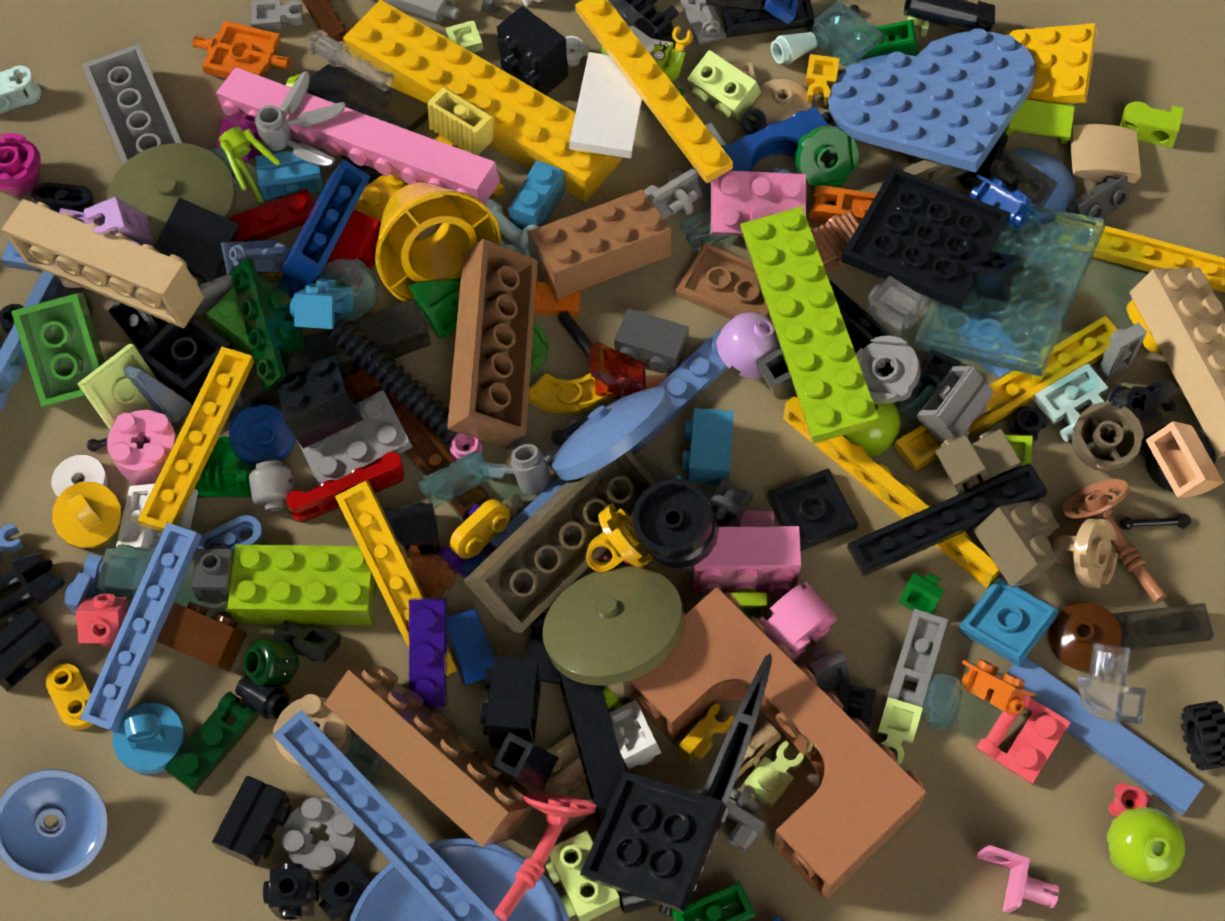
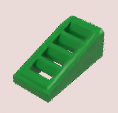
M913 19L854 32L857 58H872L889 55L893 52H901L904 55L911 56L919 54ZM865 40H870L871 46L865 47ZM877 40H883V43L877 44Z

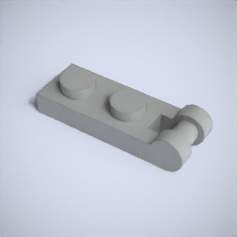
M914 609L887 698L890 697L919 707L923 706L948 619ZM907 680L917 683L916 690L912 691L902 688L903 681Z

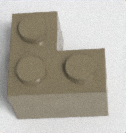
M1001 429L981 434L973 444L970 443L966 434L961 437H951L941 444V448L935 451L958 494L1022 467L1020 460Z
M1041 499L1000 506L974 530V533L1011 588L1033 583L1058 560V557L1051 549L1050 542L1046 538L1060 526L1054 519L1051 509Z

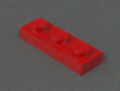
M306 188L232 216L230 220L239 223L240 226L233 242H243L247 239L262 241L304 225L315 205L308 189Z

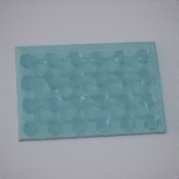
M1031 206L1037 212L1036 216L1027 212L1026 222L1021 227H1013L1007 223L992 251L1025 258L1023 271L1012 278L1009 300L1004 302L977 295L975 285L962 310L933 299L914 339L915 348L930 351L931 349L947 356L1042 377L1105 229V219Z

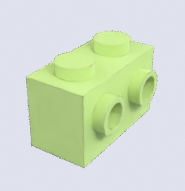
M708 50L687 78L692 87L691 93L697 99L704 103L709 100L715 104V110L725 118L732 116L738 121L741 120L743 114L761 94V90L754 79L710 50Z
M587 830L555 845L548 857L549 862L544 865L553 884L560 882L565 893L560 899L568 917L570 918L575 915L577 921H590L620 906V898L615 889L586 880L580 875L593 845Z

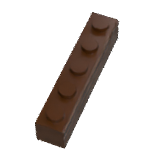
M302 0L329 48L333 49L341 44L343 45V37L348 32L345 25L340 24L338 13L336 11L333 12L330 0Z

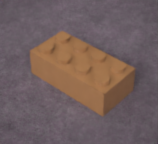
M643 189L528 231L530 257L538 260L537 269L556 299L671 256V229Z

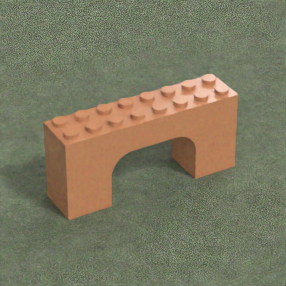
M716 587L685 614L684 630L672 653L648 673L636 679L623 682L624 694L631 701L637 700L642 712L674 743L706 714L714 704L729 701L742 702L764 657L771 653V668L759 712L799 752L804 754V757L816 770L820 781L818 790L776 829L773 847L826 901L919 811L926 795V791L923 789L924 784L915 773L910 770L905 772L896 763L897 758L886 745H878L870 738V731L865 724L857 718L852 720L842 710L844 708L843 704L834 694L823 692L816 685L818 682L815 676L805 667L800 669L791 660L792 656L780 642L774 644L765 635L766 630L764 626L754 617L749 619L740 610L741 605L733 595L728 592L724 595Z

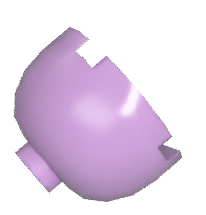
M745 312L733 317L722 328L716 342L718 354L723 363L729 369L733 366L741 371L740 376L752 379L762 377L756 361L781 348L771 318L759 312Z

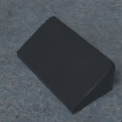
M118 301L109 309V313L140 351L168 325L165 320Z

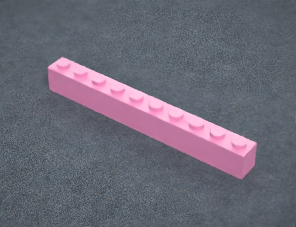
M235 67L216 92V95L226 115L230 116L240 112L256 117L258 111L264 106L274 105L280 109L292 87ZM306 93L295 114L288 113L286 118L287 120L298 118L302 113L336 103ZM346 107L339 115L323 123L307 128L301 127L300 123L289 126L291 138L299 140L301 143L323 149L332 156H346L359 166L371 167L383 175H392L403 179L408 184L428 183L474 196L485 204L500 182L496 163L492 160Z

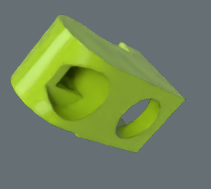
M1141 101L1130 102L1124 109L1119 126L1136 130L1137 140L1172 148L1179 132L1185 108L1172 105L1170 111L1151 108Z

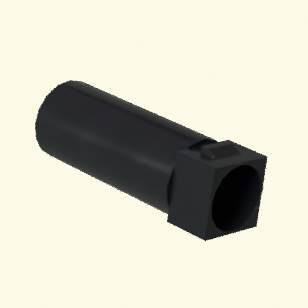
M906 0L903 12L906 16L963 32H969L973 29H984L990 32L995 24V5L982 1L974 3L967 0Z

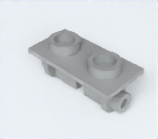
M680 0L698 45L727 38L712 0Z

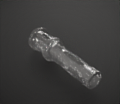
M323 30L316 31L311 37L308 44V52L310 54L328 60L329 65L333 67H343L382 91H387L388 87H391L394 80L392 73L353 53L345 42L333 40Z

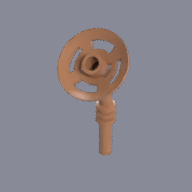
M1121 479L1103 480L1088 485L1072 494L1062 506L1064 514L1070 518L1093 517V519H1107L1113 525L1116 532L1117 540H1111L1119 553L1118 559L1123 561L1122 565L1127 568L1128 573L1135 575L1154 603L1163 601L1167 595L1145 567V559L1141 558L1142 555L1140 552H1137L1135 546H1130L1110 515L1112 508L1119 504L1129 493L1127 482ZM1112 491H1119L1121 492V494L1117 496V494Z

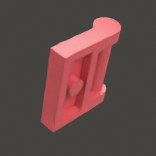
M1025 694L1023 709L1032 714L1008 753L1006 754L1001 751L998 746L1018 714L1009 715L1005 711L1001 713L986 739L981 738L976 749L1032 785L1071 722Z

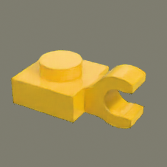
M718 703L709 709L704 720L701 719L679 744L678 756L688 765L696 757L702 759L713 745L711 741L713 734H722L729 731L735 717L731 715L727 721L722 723L716 721L715 716L720 711Z

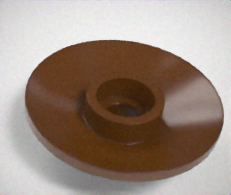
M1082 602L1068 606L1058 614L1051 625L1049 639L1054 654L1063 664L1076 670L1090 671L1099 669L1114 659L1121 646L1122 632L1118 620L1108 609L1095 603ZM1086 627L1091 630L1087 637H1080L1078 635V631L1081 628Z

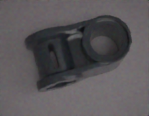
M1116 386L1109 391L1107 402H1111V405L1122 408V406L1128 408L1139 419L1143 429L1140 450L1148 445L1146 442L1147 438L1167 426L1150 392L1146 388L1140 386L1132 388Z

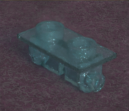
M480 450L473 454L468 452L466 453L467 456L450 464L449 467L442 468L429 476H422L423 480L418 482V486L421 492L426 495L429 504L433 503L434 508L491 478Z

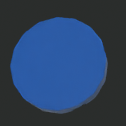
M259 404V407L251 408L249 406L243 408L234 416L229 427V445L234 455L243 463L256 467V464L265 461L279 460L283 462L291 455L296 441L295 436L284 421L282 410L269 404Z

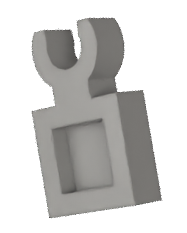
M281 0L251 1V26L270 31L282 30V23H288L292 26L302 25V16L299 14L303 12L301 1H291L286 5H282Z

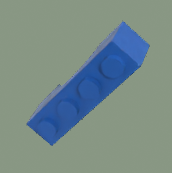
M813 107L806 111H799L784 121L772 123L761 131L752 135H744L738 141L721 147L733 161V169L730 171L753 172L754 166L760 160L771 155L782 154L796 158L799 139L813 129L828 126L817 108Z

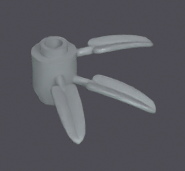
M306 70L296 80L280 109L274 105L262 107L257 113L255 124L260 142L268 150L279 151L289 145L294 148L293 154L296 157L315 165L329 167L335 163L333 157L306 143L297 144L291 140L289 126L300 123V126L303 128L311 127L336 117L345 109V103L339 102L302 113L298 118L287 120V114H295L306 95L310 82V75Z
M574 418L571 419L563 430L575 423L576 420ZM575 431L565 436L562 444L557 445L553 443L544 455L535 445L529 444L525 436L509 444L512 451V468L505 464L478 460L463 463L461 459H458V462L466 471L484 477L502 479L505 473L515 474L519 488L523 493L539 494L551 484L552 479L547 465Z

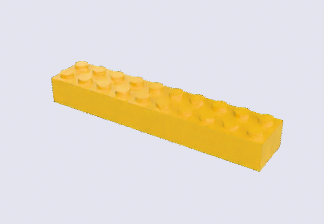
M379 0L343 37L348 61L394 89L428 103L433 96L445 87L494 117V139L489 144L490 146L530 170L536 161H541L564 171L565 190L585 203L622 161V157L569 149V141L575 118L574 111L383 0Z

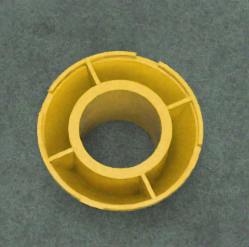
M428 183L407 185L394 193L384 208L375 253L378 274L385 287L393 296L405 303L419 306L407 285L415 282L461 278L463 253L482 239L501 245L499 225L490 209L474 196ZM442 223L429 237L414 241L417 235L424 229Z

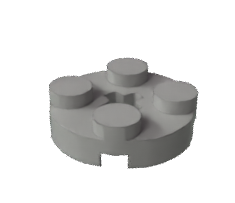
M895 336L876 337L864 349L861 347L856 356L873 402L887 404L908 399L916 387L921 374L920 361L914 349L906 341ZM889 362L894 371L889 376L883 377L878 372V369L884 368L885 364Z
M308 798L302 805L297 807L285 823L282 839L283 846L292 862L303 864L304 868H308L313 874L325 873L324 871L335 867L338 869L343 866L353 855L358 842L356 825L333 800L326 798ZM321 827L327 828L326 833L330 836L327 842L321 840L318 845L313 844V831L319 830Z

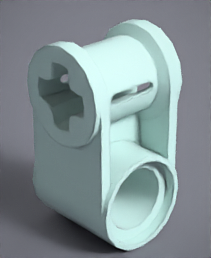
M14 66L0 72V115L25 105H31L40 99L41 89L36 82L32 81L33 75L26 66ZM24 89L26 90L28 97L25 96Z

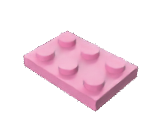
M728 171L712 180L710 235L743 236L741 223L800 206L803 207L806 216V174Z

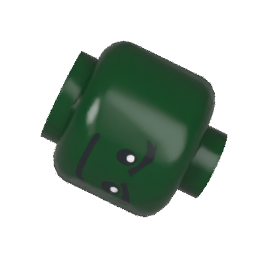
M259 640L252 645L244 657V670L254 684L261 686H285L291 682L299 667V660L294 648L285 641Z

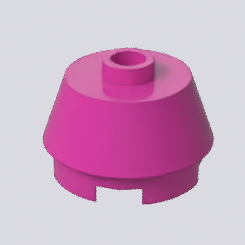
M16 133L1 134L2 139H0V192L10 196L23 195L32 190L38 183L41 163L40 152L24 136Z

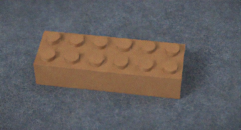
M482 239L463 253L447 429L504 448L526 435L538 260L486 239Z
M386 667L348 669L324 705L482 848L511 839L534 809L523 800V794L528 791L520 784L510 782L501 774L503 771L492 765L494 761L488 758L484 759L475 751L476 746L471 740L453 732L449 728L450 723L445 717L426 708L423 705L424 700L419 694L410 689L406 690L397 682L399 678L393 671Z

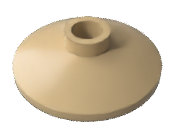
M774 79L760 85L761 94L752 104V108H758L766 115V126L772 123H779L792 117L799 111H806L812 108V103L807 102L808 91L806 88L789 79Z

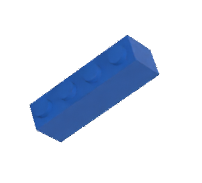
M343 159L329 177L281 267V272L303 285L311 284L322 272L371 176Z

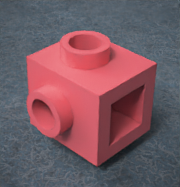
M113 594L85 597L75 611L79 643H98L102 647L112 646L128 612L127 597H115Z

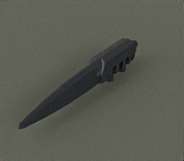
M609 0L629 27L633 25L651 39L673 42L675 48L676 41L672 38L674 27L671 21L679 15V12L673 5L663 13L660 11L657 13L653 4L658 0Z
M771 653L764 657L736 713L701 792L702 795L721 800L726 805L744 760L759 714L772 663ZM726 808L719 828L724 824L729 808ZM660 906L659 912L673 916L671 911L674 909Z

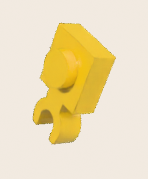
M810 54L805 85L809 86L807 92L808 103H812L814 95L820 94L824 97L823 105H828V98L831 94L830 88L832 84H836L840 58Z

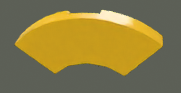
M593 371L582 378L573 380L557 379L545 373L529 388L528 402L539 409L552 413L579 414L594 410L595 406L600 402L608 403L616 396V390Z

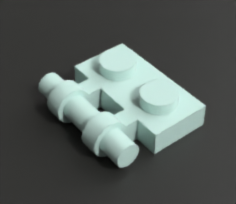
M1087 363L1036 393L1033 401L1053 425L1062 419L1068 423L1067 427L1060 430L1062 439L1068 442L1072 439L1073 427L1080 416L1077 411L1086 405L1090 407L1093 404L1104 402L1101 396L1106 394L1108 386Z

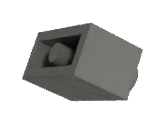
M627 308L614 340L615 356L630 364L639 363L649 366L659 373H672L679 367L687 348L689 326Z

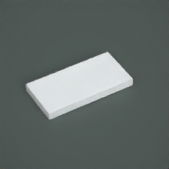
M588 53L569 141V149L631 158L642 98L609 55Z

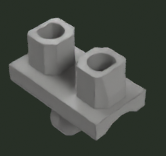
M690 169L685 173L676 170L669 174L668 183L659 188L656 185H651L644 190L664 220L678 211L685 216L691 214L694 211L692 203L703 197L698 185V173L694 169Z
M747 785L742 793L733 788L729 798L735 801L736 804L728 800L726 808H729L726 819L736 825L728 838V842L743 852L749 848L756 837L761 840L767 825L744 810L746 808L757 815L762 806L751 799L755 788Z

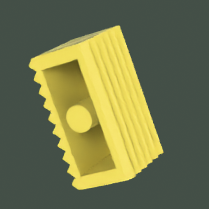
M445 87L428 101L429 130H434V133L439 132V136H444V139L448 138L449 142L453 141L454 145L458 144V148L463 147L464 151L467 150L470 153L479 155L493 141L494 117Z

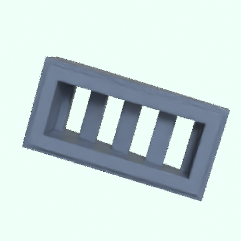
M129 365L123 369L125 375L156 412L166 415L169 421L177 423L191 410L193 405L190 401L144 370Z

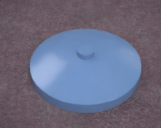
M653 387L623 397L606 407L604 405L598 407L589 414V419L562 445L552 460V468L561 480L568 481L581 478L606 466L647 437L667 416L672 407V400L663 388Z

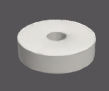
M75 455L65 459L56 467L52 475L51 485L58 497L67 487L74 485L77 480L82 478L85 479L83 482H96L108 487V475L102 464L94 457Z

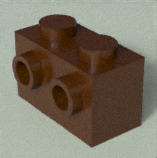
M189 601L187 607L174 602L157 642L211 666L230 672L247 633L236 629L238 622L219 614L216 620L206 616L209 609Z

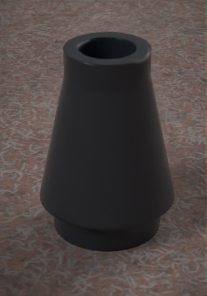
M248 676L242 677L235 689L236 695L242 697L265 719H278L290 702V696L285 693V689L282 686L256 685Z

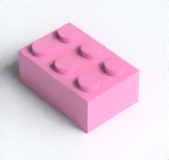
M799 526L719 527L717 543L709 556L692 566L693 593L707 596L717 587L722 593H738L742 589H755L758 592H770L774 596H784L798 584L801 568Z

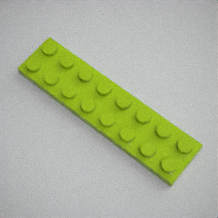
M796 207L741 223V232L813 444L878 426V414L803 207Z

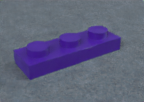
M412 598L409 600V689L423 698L424 706L444 707L447 705V599Z

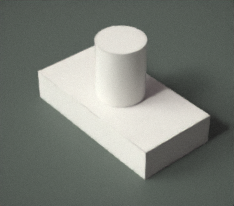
M637 700L609 713L620 753L628 769L636 765L648 764L653 760L654 756L661 753Z

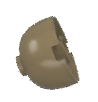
M1111 402L1091 405L1079 416L1072 431V446L1075 454L1085 465L1097 471L1110 472L1126 466L1137 456L1143 439V429L1139 419L1128 408L1113 406Z

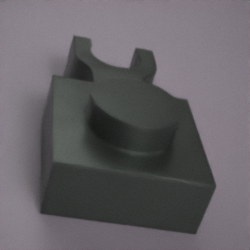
M284 621L282 623V630L276 629L274 631L273 641H285L293 646L296 654L312 661L324 663L339 648L341 634L313 625L302 629L294 623Z

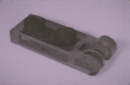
M1205 603L1113 614L1118 620L1122 632V642L1118 653L1140 648L1210 641L1214 636ZM1135 626L1137 634L1128 635L1127 627Z

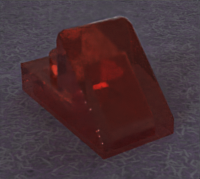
M599 342L589 347L590 375L595 378V394L597 396L631 395L646 389L645 363Z

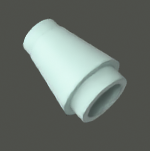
M812 32L780 35L776 40L772 41L771 53L778 64L784 63L788 65L817 47V40Z

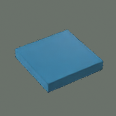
M997 576L960 624L959 633L1020 667L1058 616V609L1018 587L1011 588L1006 580Z

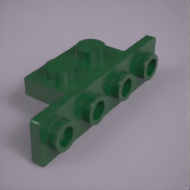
M246 258L231 271V281L239 302L240 314L243 317L247 330L248 342L253 351L257 374L260 377L263 389L271 390L286 377L280 352H299L305 347L300 327L294 326V317L290 313L291 296L289 289L261 287L253 259Z

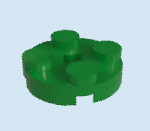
M821 126L813 129L808 134L803 135L798 141L796 167L799 174H806V182L815 187L819 185L840 187L848 180L847 177L851 171H855L857 167L859 153L856 142L845 131L834 126ZM828 150L829 153L834 154V157L829 159L828 165H825L821 161V156Z

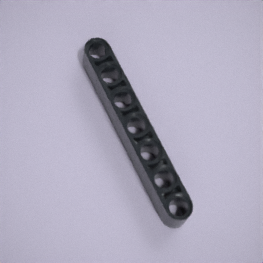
M557 669L561 691L592 803L597 806L595 815L600 828L623 771H625L602 686L574 681ZM616 890L624 914L658 905Z

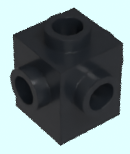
M285 863L281 865V869H270V881H265L263 885L264 904H268L274 915L281 920L291 921L299 920L302 916H314V902L319 900V893L317 891L319 881L314 878L308 868H304V865L299 863ZM285 887H294L291 892L285 893Z

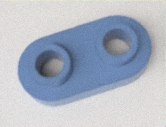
M242 515L202 535L197 548L207 549L209 546L219 545L231 549L234 554L235 544L260 545L264 539V531L258 519L250 515ZM252 533L249 539H242L244 534Z

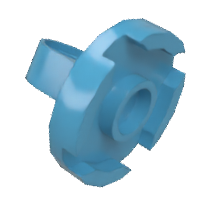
M143 703L131 708L124 714L117 732H113L112 745L117 758L128 769L134 770L141 775L158 774L165 770L167 765L185 746L186 730L181 718L170 707L160 703Z

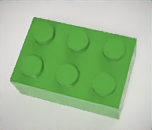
M76 293L11 311L41 407L84 396L85 394L77 383L105 363L84 293Z

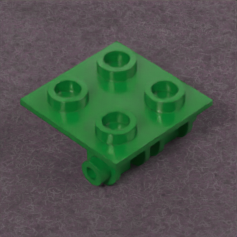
M229 437L218 438L194 488L198 490L197 498H249V474L252 472V466L243 463L234 455L229 445Z

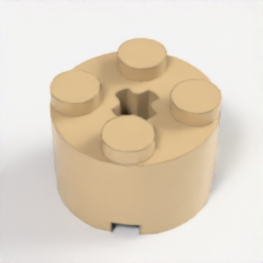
M308 694L294 701L282 711L274 725L273 733L302 710L345 757L349 759L352 750L351 729L324 705L327 700L326 698ZM275 739L278 750L291 770L300 776L311 778Z

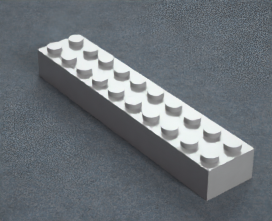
M139 44L81 64L123 165L138 153L151 147L168 143H182ZM224 260L213 283L192 275L198 281L197 285L204 295V299L193 316L211 310L233 287L231 274L227 275Z

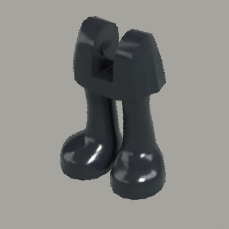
M47 552L28 554L12 560L14 569L0 577V594L20 584L22 586L17 591L0 599V620L13 611L33 602L39 605L65 585V581L58 571H49L53 562Z

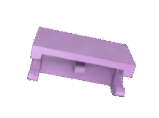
M116 196L84 209L87 219H94L103 224L93 229V232L97 234H106L114 231V234H123L132 239L133 243L141 246L143 244H155L147 215Z

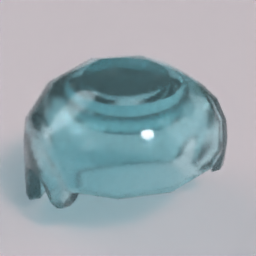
M921 373L911 396L904 401L898 400V403L894 402L895 406L909 418L918 419L916 417L941 384V380L934 374Z

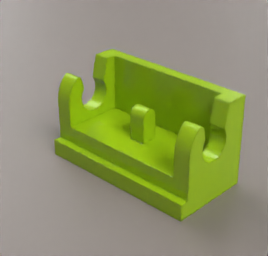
M1025 99L1006 127V134L1012 136V133L1017 131L1061 138L1060 143L1067 144L1071 137L1075 106Z

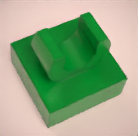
M930 572L924 578L914 573L909 579L898 603L912 611L917 609L933 614L945 591L937 586L941 579Z

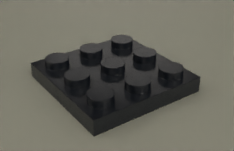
M623 771L580 875L584 879L685 913L727 806L721 800Z

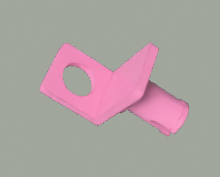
M991 845L978 851L977 858L1011 869L1003 906L1004 912L1010 913L1020 908L1022 899L1045 905L1048 908L1055 906L1058 896L1052 894L1053 892L1059 893V886L1029 877L1030 858Z

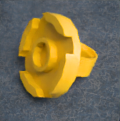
M79 482L67 487L57 497L52 509V522L57 534L69 545L81 549H97L108 544L118 534L123 509L117 496L106 486L96 482Z
M612 503L598 514L603 532L590 542L586 553L587 563L590 568L598 572H607L624 559L637 568H643L653 558L636 534L633 519L622 508L615 512V504ZM606 547L611 551L612 558L607 562H599L593 557L592 552L595 548Z

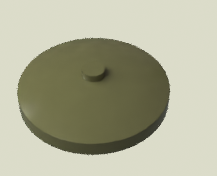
M187 143L162 144L138 153L118 170L111 181L107 193V200L116 196L147 215L155 243L151 245L152 247H155L179 197L227 219H231L236 205V188L225 163L211 151Z
M618 566L607 572L597 571L570 585L554 601L544 621L543 642L553 665L566 677L589 685L619 684L648 673L672 653L684 630V607L675 586L665 576L656 571L635 566Z

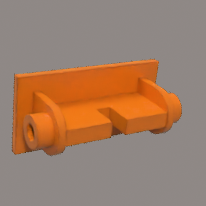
M979 659L977 664L965 660L962 661V664L970 667L969 673H966L962 678L965 690L985 701H989L994 690L989 703L1009 715L1022 712L1025 694L1033 697L1037 695L1024 687L1025 680L1009 673H1005L1004 676L997 673L999 667L982 659Z

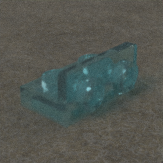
M840 0L814 19L813 34L816 37L817 46L825 49L834 57L840 58L839 63L843 66L848 67L851 64L860 63L861 58L882 41L883 34Z

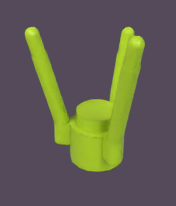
M239 126L233 127L219 137L220 145L227 155L240 189L246 190V184L242 176L243 173L258 203L262 204L264 202L263 197L242 157L251 151L249 147L251 143L276 166H279L281 162L254 137L250 129L243 132Z

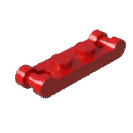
M387 452L379 463L369 467L356 468L347 476L337 480L324 481L317 488L305 493L299 490L290 492L286 497V504L290 509L292 518L296 522L302 523L340 508L335 496L364 481L370 482L374 493L399 484L405 478L401 457L396 452Z

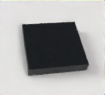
M179 197L154 248L166 256L173 254L182 258L187 263V269L190 274L213 283L224 260L221 243L233 242L240 226L237 222Z
M829 468L767 493V498L781 526H799L800 551L856 530L858 527V523Z

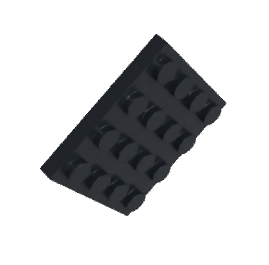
M892 167L842 253L841 262L962 310L974 287L971 273L972 265L993 251L1011 212Z

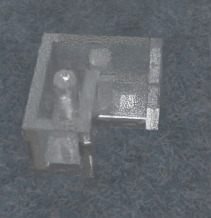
M889 276L882 286L877 284L870 292L867 299L870 305L866 312L892 336L899 337L905 341L932 308L934 299L915 292Z

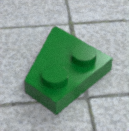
M461 278L415 282L407 285L438 338L442 339L456 330Z

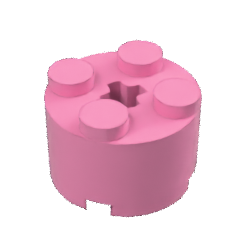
M138 410L118 415L115 419V424L109 432L107 448L118 470L129 482L136 486L155 484L178 436L166 415L151 410Z
M805 581L803 586L799 584L770 608L772 610L770 613L772 617L769 620H766L763 616L758 620L766 630L765 635L774 644L776 642L783 644L790 652L791 660L794 662L806 651L804 648L811 642V639L817 643L832 630L830 627L837 621V618L835 617L836 613Z

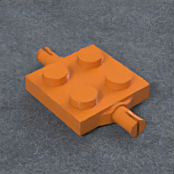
M224 21L220 31L213 38L209 39L195 35L192 41L194 48L208 50V54L202 64L204 73L225 79L228 78L235 67L264 77L272 66L289 70L291 65L290 57L275 55L281 43L280 34Z

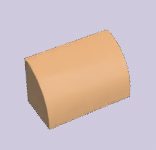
M1173 421L1146 439L1177 498L1194 497L1224 483L1192 425Z

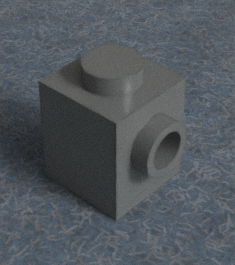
M219 545L209 546L207 549L196 548L191 588L198 601H228L234 558L231 549Z

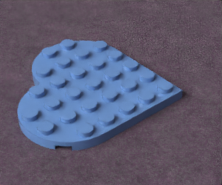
M973 29L969 32L952 34L930 42L917 57L904 55L901 52H893L889 55L876 56L849 65L837 77L836 84H832L830 88L831 94L828 98L829 112L835 121V126L845 131L855 140L976 173L1032 90L1035 79L1034 60L1028 49L1010 35L987 32L984 29Z

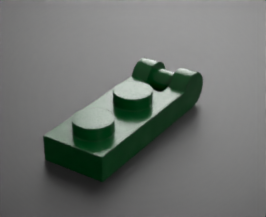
M232 692L226 693L219 701L214 712L165 768L166 772L195 794L254 724L259 713L249 705L246 707L242 705L240 698ZM232 714L237 719L230 727L225 721Z

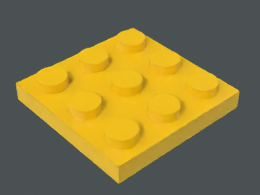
M1095 23L1005 31L1004 35H1010L1024 45L1034 60V85L1026 98L1027 100L1054 104L1087 102L1097 35Z

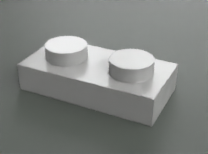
M1139 322L1128 329L1126 327L1118 329L1109 338L1111 342L1108 349L1102 354L1103 360L1098 369V372L1105 380L1132 364L1147 333Z

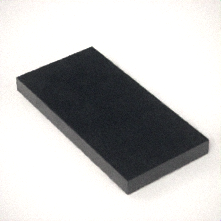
M333 61L310 77L306 93L333 103L344 102L346 108L409 131H414L429 118L428 103Z

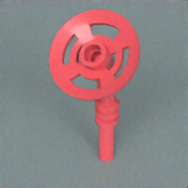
M526 792L523 794V800L526 803L546 813L545 821L549 822L532 858L525 860L524 865L515 874L516 881L495 909L494 914L499 919L506 921L527 890L533 889L540 880V876L545 872L544 865L563 829V825H567L568 817H578L595 812L597 806L594 803L554 793Z

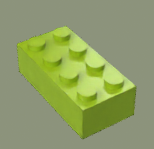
M235 544L227 609L233 620L237 621L238 624L282 625L284 621H288L296 625L373 626L377 583L359 546Z

